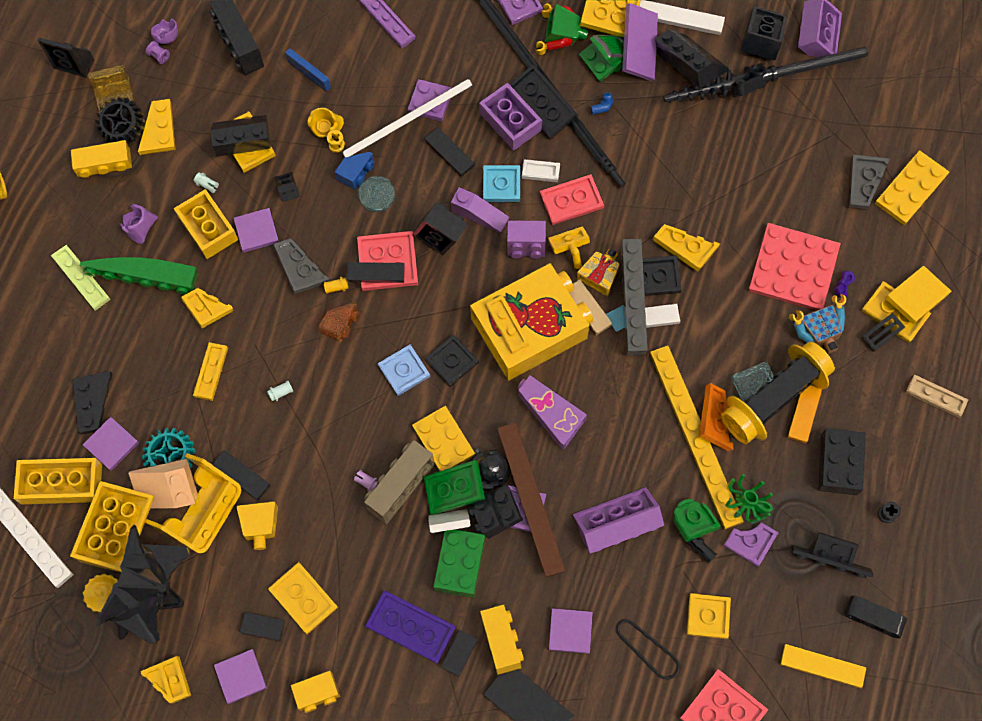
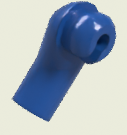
M603 94L601 103L591 106L592 115L607 112L613 104L612 94Z

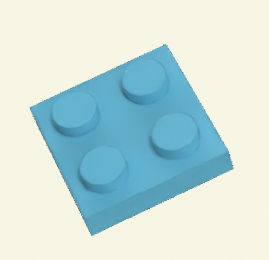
M484 165L483 200L486 202H520V165Z

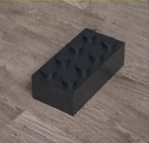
M213 0L209 2L211 6L209 12L213 18V23L216 29H219L223 42L227 44L231 57H234L238 70H242L246 76L263 68L264 64L259 48L233 0Z

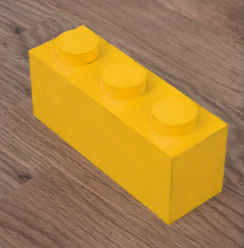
M125 140L71 150L72 166L77 177L85 178L94 174H107L111 171H124L132 168L130 148Z
M504 605L480 611L497 675L520 669V661H524L521 648L517 649L515 645L518 638L515 629L511 630L509 624L513 622L510 610L506 611Z

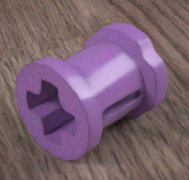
M156 41L151 42L146 48V54L157 59L159 64H164L170 56L169 51L161 48Z

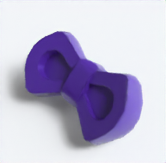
M851 271L842 272L841 279L835 287V293L838 297H841L840 294L848 296L847 287L855 281V276Z

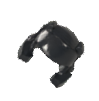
M488 450V453L485 454L483 452L479 453L472 459V461H478L481 476L488 480L482 481L483 490L490 491L495 487H501L507 481L510 467L506 458L497 450Z

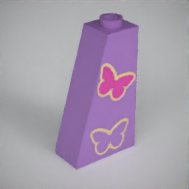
M529 376L527 380L523 379L518 386V396L557 445L564 450L586 421L587 414L532 376Z

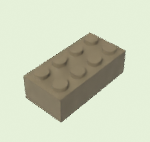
M415 440L403 448L402 456L399 459L396 458L391 463L389 472L379 478L377 487L374 490L371 489L364 498L368 512L385 525L389 523L424 479V476L435 465L433 453Z

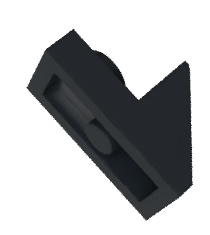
M292 172L275 177L283 202L299 197Z

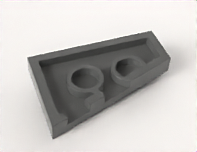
M291 238L274 244V250L294 294L321 286L324 282H329V278L321 273L318 266L307 258L304 251Z

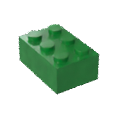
M455 529L445 531L434 583V590L436 592L468 598L475 597L485 545V535Z

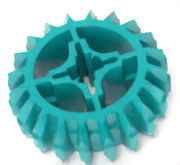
M165 428L163 434L160 430H157L158 436L151 435L152 441L145 442L148 447L143 448V452L146 454L142 455V459L146 460L144 462L145 467L157 466L155 460L165 461V464L175 462L179 458L184 460L187 459L185 457L187 453L192 455L196 453V450L192 448L194 446L193 441H189L190 437L188 435L184 436L182 430L177 433L176 428H173L171 432L168 428ZM171 441L180 442L183 448L173 447ZM171 451L172 454L167 458L166 454ZM187 459L189 467L191 468L193 465L189 462L190 460Z

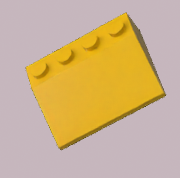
M100 481L70 557L81 563L122 572L120 565L124 558L130 528L136 525L140 536L155 496Z

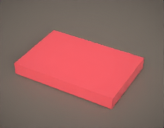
M591 174L540 191L541 199L552 225L604 208L603 201Z

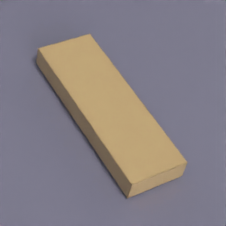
M581 280L573 283L574 291L569 294L576 305L584 302L588 306L594 320L589 324L593 332L598 335L611 327L612 322Z
M913 375L905 392L958 418L962 416L968 399L916 375Z

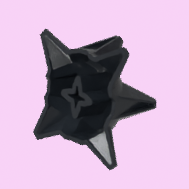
M133 525L130 528L124 558L120 565L122 572L118 582L113 585L112 591L97 618L96 626H100L110 620L118 626L119 640L124 639L130 631L151 645L159 642L160 633L158 632L157 622L159 610L181 608L184 605V600L170 587L171 582L168 580L182 561L190 556L188 548L186 546L156 545L155 543L152 545L141 544L137 527Z

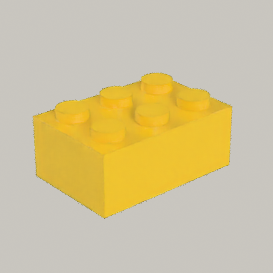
M206 189L174 208L178 218L206 259L238 241L234 229Z

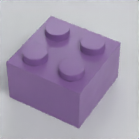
M508 220L507 256L512 258L531 257L533 259L545 257L546 221Z

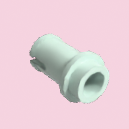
M199 172L194 178L197 186H202L211 193L216 191L214 187L218 188L219 186L218 182L208 178L205 173Z
M286 381L275 388L270 387V390L267 392L272 401H278V398L293 392L289 381Z

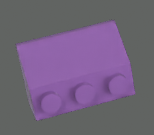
M807 0L804 2L798 47L808 56L822 57L837 53L842 13L828 0Z

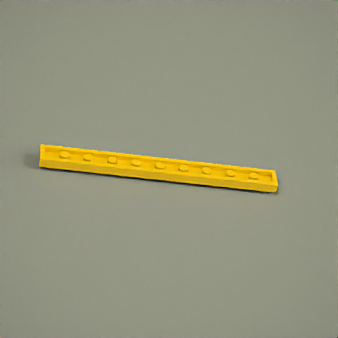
M669 346L651 351L652 361L724 530L742 524L744 521L741 515L738 518H734L735 512L739 510L738 507L730 509L725 506L729 498L732 499L730 505L736 502L728 488L727 481L710 442L699 436L701 421Z

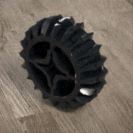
M118 97L117 100L111 98V103L105 102V108L100 107L102 112L96 113L100 117V119L95 120L98 124L96 128L100 132V136L106 142L111 143L125 140L130 145V139L136 141L135 136H141L139 130H144V127L141 126V124L145 123V120L142 118L144 113L141 111V107L136 105V102L133 100L130 101L128 98L123 99L121 97ZM129 110L132 115V121H129ZM109 121L112 122V133L109 129Z

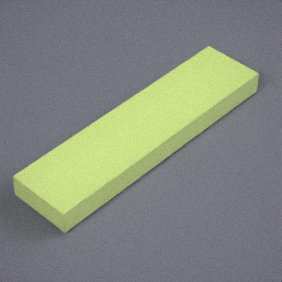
M67 245L51 255L95 311L111 300L92 276L84 274L79 266L80 261Z

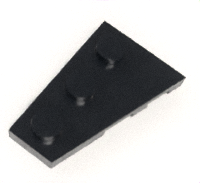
M111 371L73 379L80 435L96 432L102 425L105 411L104 405L109 393V382L112 379Z

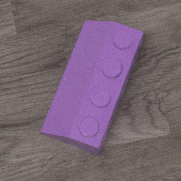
M646 487L573 514L582 540L589 553L598 552L603 548L617 545L622 541L638 537L643 533L654 531L664 526L660 506Z

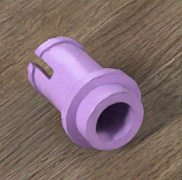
M362 470L357 472V475L363 479L355 476L354 481L366 487L368 492L377 487L378 478H372Z

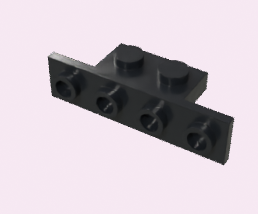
M818 532L813 550L796 545L792 546L793 553L800 559L807 560L808 557L814 559L817 564L823 566L830 564L842 572L849 570L862 578H866V576L873 577L871 568L853 563L858 549L857 543Z

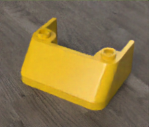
M187 453L185 457L199 466L194 474V481L201 489L198 492L195 504L190 505L181 521L176 518H169L163 525L146 519L145 523L197 553H203L210 547L241 494V486L206 460Z

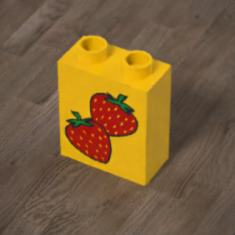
M551 263L470 305L471 320L508 381L588 338L589 324L594 321L591 311L584 302L576 305L569 294L574 291L571 279L565 271L557 274ZM501 295L505 298L529 342V346L513 354L485 306L486 302Z

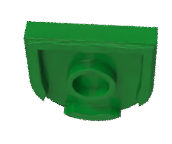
M693 499L681 501L673 512L674 523L686 542L719 530L721 527L709 507L704 503L701 504L693 501Z

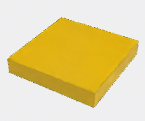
M690 593L687 635L728 639L731 598Z

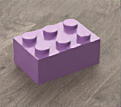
M508 83L479 103L481 116L513 151L542 131L541 118Z

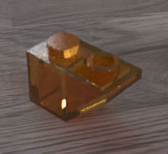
M353 302L328 310L319 325L321 334L339 342H342L343 338H347L351 329L350 325L359 316L357 304Z

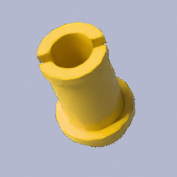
M340 277L338 280L324 282L326 294L340 290L344 292L346 291L345 289H349L347 278Z

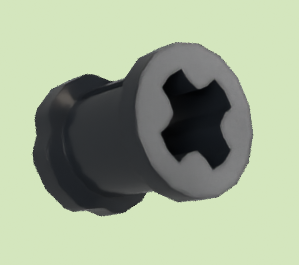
M887 502L879 509L878 517L884 523H891L900 515L901 509L897 503Z

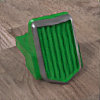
M593 35L590 38L593 43L579 54L600 82L614 71L617 73L623 68L624 41L615 35Z

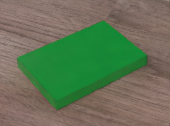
M476 460L424 476L430 515L443 513L485 499L479 465Z

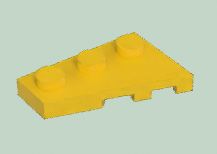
M170 99L151 102L138 149L140 155L176 150Z
M665 224L653 237L654 242L677 256V258L696 271L703 267L720 246V243L705 241L700 236H697V238L686 234L683 230Z

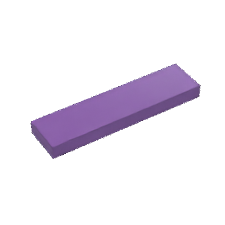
M359 0L361 5L401 49L415 40V35L383 0Z

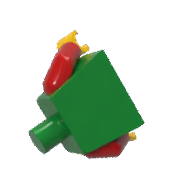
M550 4L543 6L542 16L548 18L545 42L547 44H544L542 41L536 43L537 48L542 47V49L536 50L538 55H544L546 49L550 51L572 46L578 38L586 39L588 30L580 28L581 17L575 14L569 6H560L558 4L553 6V8H551Z

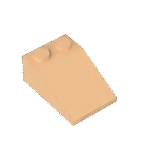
M187 459L129 472L135 491L155 496L151 508H179L195 504L198 493Z

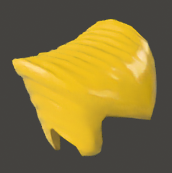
M317 108L310 113L307 123L316 136L327 137L330 131H340L344 120L342 116L333 113L327 108Z

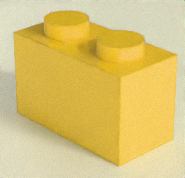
M331 671L291 685L297 707L300 711L304 710L305 713L316 710V706L319 704H332L336 702V698L340 697Z

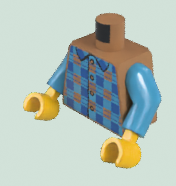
M840 294L841 300L837 302V296L834 295L832 301L836 304L835 307L830 305L805 316L801 311L796 310V318L794 314H790L789 319L795 321L794 327L798 338L806 343L811 341L819 346L824 345L828 354L837 351L839 348L835 340L839 339L844 331L845 310L842 305L846 302V296Z

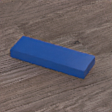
M289 48L285 52L287 62L326 92L331 88L329 78L292 49Z

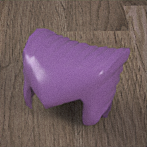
M133 204L131 205L133 211L122 215L123 224L121 223L120 226L132 241L143 244L148 230L158 219V216L140 205Z

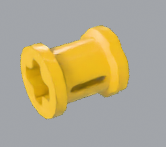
M338 130L330 131L327 135L330 150L336 153L342 152L345 146L342 133Z

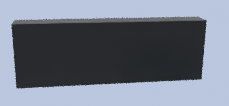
M439 128L425 138V142L461 177L475 166V163Z
M348 262V282L404 283L405 263Z
M225 450L212 464L239 483L241 488L257 501L271 486Z

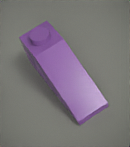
M460 187L451 201V211L499 233H502L509 220V216L476 194Z

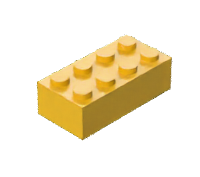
M96 458L17 460L14 500L20 504L92 502L101 481L102 463Z

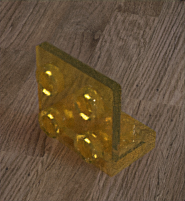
M123 65L88 73L89 81L94 88L99 113L102 112L100 107L105 108V102L111 103V98L117 100L118 97L134 101L129 77Z

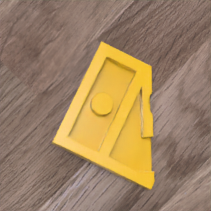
M199 288L181 297L183 303L201 328L233 312L231 305L218 301V298L207 295L205 291Z
M173 657L141 671V674L153 684L152 686L157 691L163 694V697L169 703L173 704L191 696L180 657Z

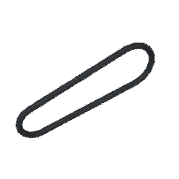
M625 619L618 623L616 631L619 637L658 677L669 680L678 675L680 671L679 660L631 620ZM625 622L630 623L671 656L677 664L675 674L669 677L661 675L620 633L619 628L621 624Z

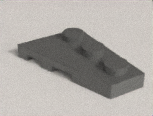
M862 155L852 156L849 207L868 209L888 165L889 158Z

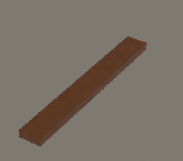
M515 422L499 427L497 431L545 577L563 573L565 568L517 424Z

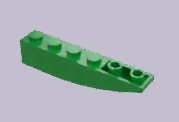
M105 258L83 261L79 265L84 274L88 276L99 275L107 280L119 279L127 284L134 282L139 283L143 287L154 286L163 291L174 290L182 295L195 289L199 275L197 268L194 266L149 258Z

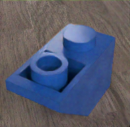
M366 152L344 158L335 171L336 180L356 190L358 185H362L366 173L374 167L373 153Z

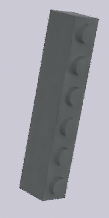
M622 239L620 247L626 356L646 355L648 349L641 239Z

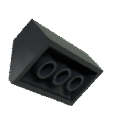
M668 30L655 38L658 55L699 88L729 71L726 65L686 34Z

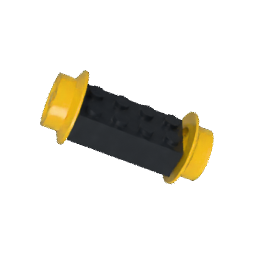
M811 341L802 347L791 345L788 349L791 362L784 371L780 370L773 377L774 379L770 384L768 382L763 384L755 395L751 394L744 402L735 396L728 397L727 404L729 408L721 414V419L728 431L743 444H748L754 438L764 441L767 438L764 424L811 384L819 389H826L829 386L828 376L834 372L835 367L830 356L823 348Z

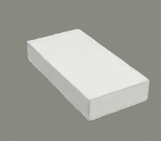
M524 160L522 179L558 182L560 163Z
M677 304L645 308L646 328L680 324Z

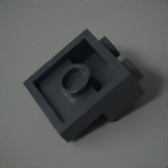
M504 485L490 494L484 492L485 499L471 503V506L468 508L472 517L477 519L478 523L475 524L477 532L485 535L488 539L523 521L508 485Z

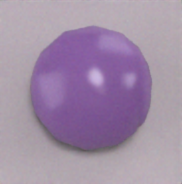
M162 19L159 24L151 28L152 38L160 44L172 43L178 37L177 22L174 19H170V22Z

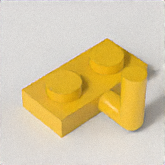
M583 226L548 238L554 254L570 250L574 268L580 269L582 267L577 247L590 243L589 236Z

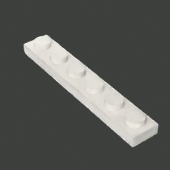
M0 488V521L54 586L59 588L74 574Z

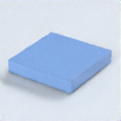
M411 345L404 347L378 363L379 368L397 396L430 377L429 372Z

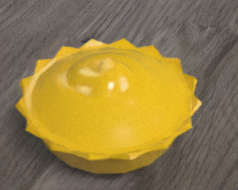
M105 573L89 579V583L85 585L83 592V601L87 604V607L91 608L93 612L98 611L100 613L112 591L113 585L118 582V579Z

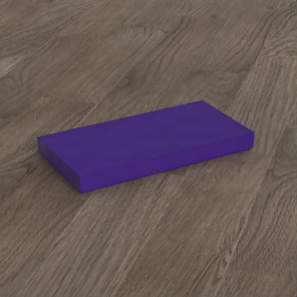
M385 590L365 626L437 664L456 629V626Z

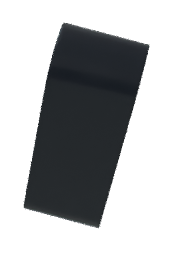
M854 595L850 597L844 613L845 617L898 639L901 638L907 622L905 616Z

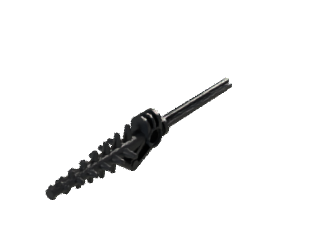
M861 47L780 67L772 65L766 68L762 63L752 65L751 68L746 66L744 74L737 76L729 70L726 79L722 76L718 77L716 81H711L702 88L697 87L695 84L694 87H689V89H687V86H684L683 90H679V92L674 90L672 94L664 95L663 101L671 103V101L678 100L682 102V99L685 98L693 101L695 96H700V99L704 100L705 94L710 93L711 98L715 99L716 92H721L722 97L726 98L728 90L731 89L733 97L745 96L756 89L764 88L769 81H777L779 77L868 56L866 47Z

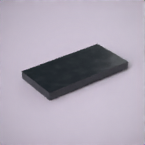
M534 64L510 84L541 118L542 130L550 139H553L579 116Z
M519 669L499 674L483 694L514 721H570L574 716Z

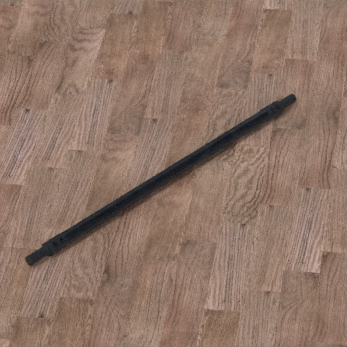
M477 0L527 68L534 64L557 90L491 0ZM578 117L570 123L571 127L606 174L613 178L619 188L624 187L625 182L616 172L617 168Z

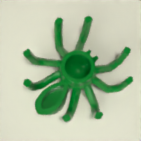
M742 474L738 480V486L741 491L732 488L735 482L734 478L728 483L729 490L736 493L735 501L737 503L730 505L732 499L729 498L725 506L730 509L737 506L741 507L740 510L735 512L734 518L740 517L743 511L747 509L746 521L754 524L771 516L768 512L772 511L773 507L766 500L773 496V494L769 493L763 498H758L755 491L765 484L764 481L759 482L750 490H745L742 487L745 474ZM750 509H752L753 515L756 519H749Z

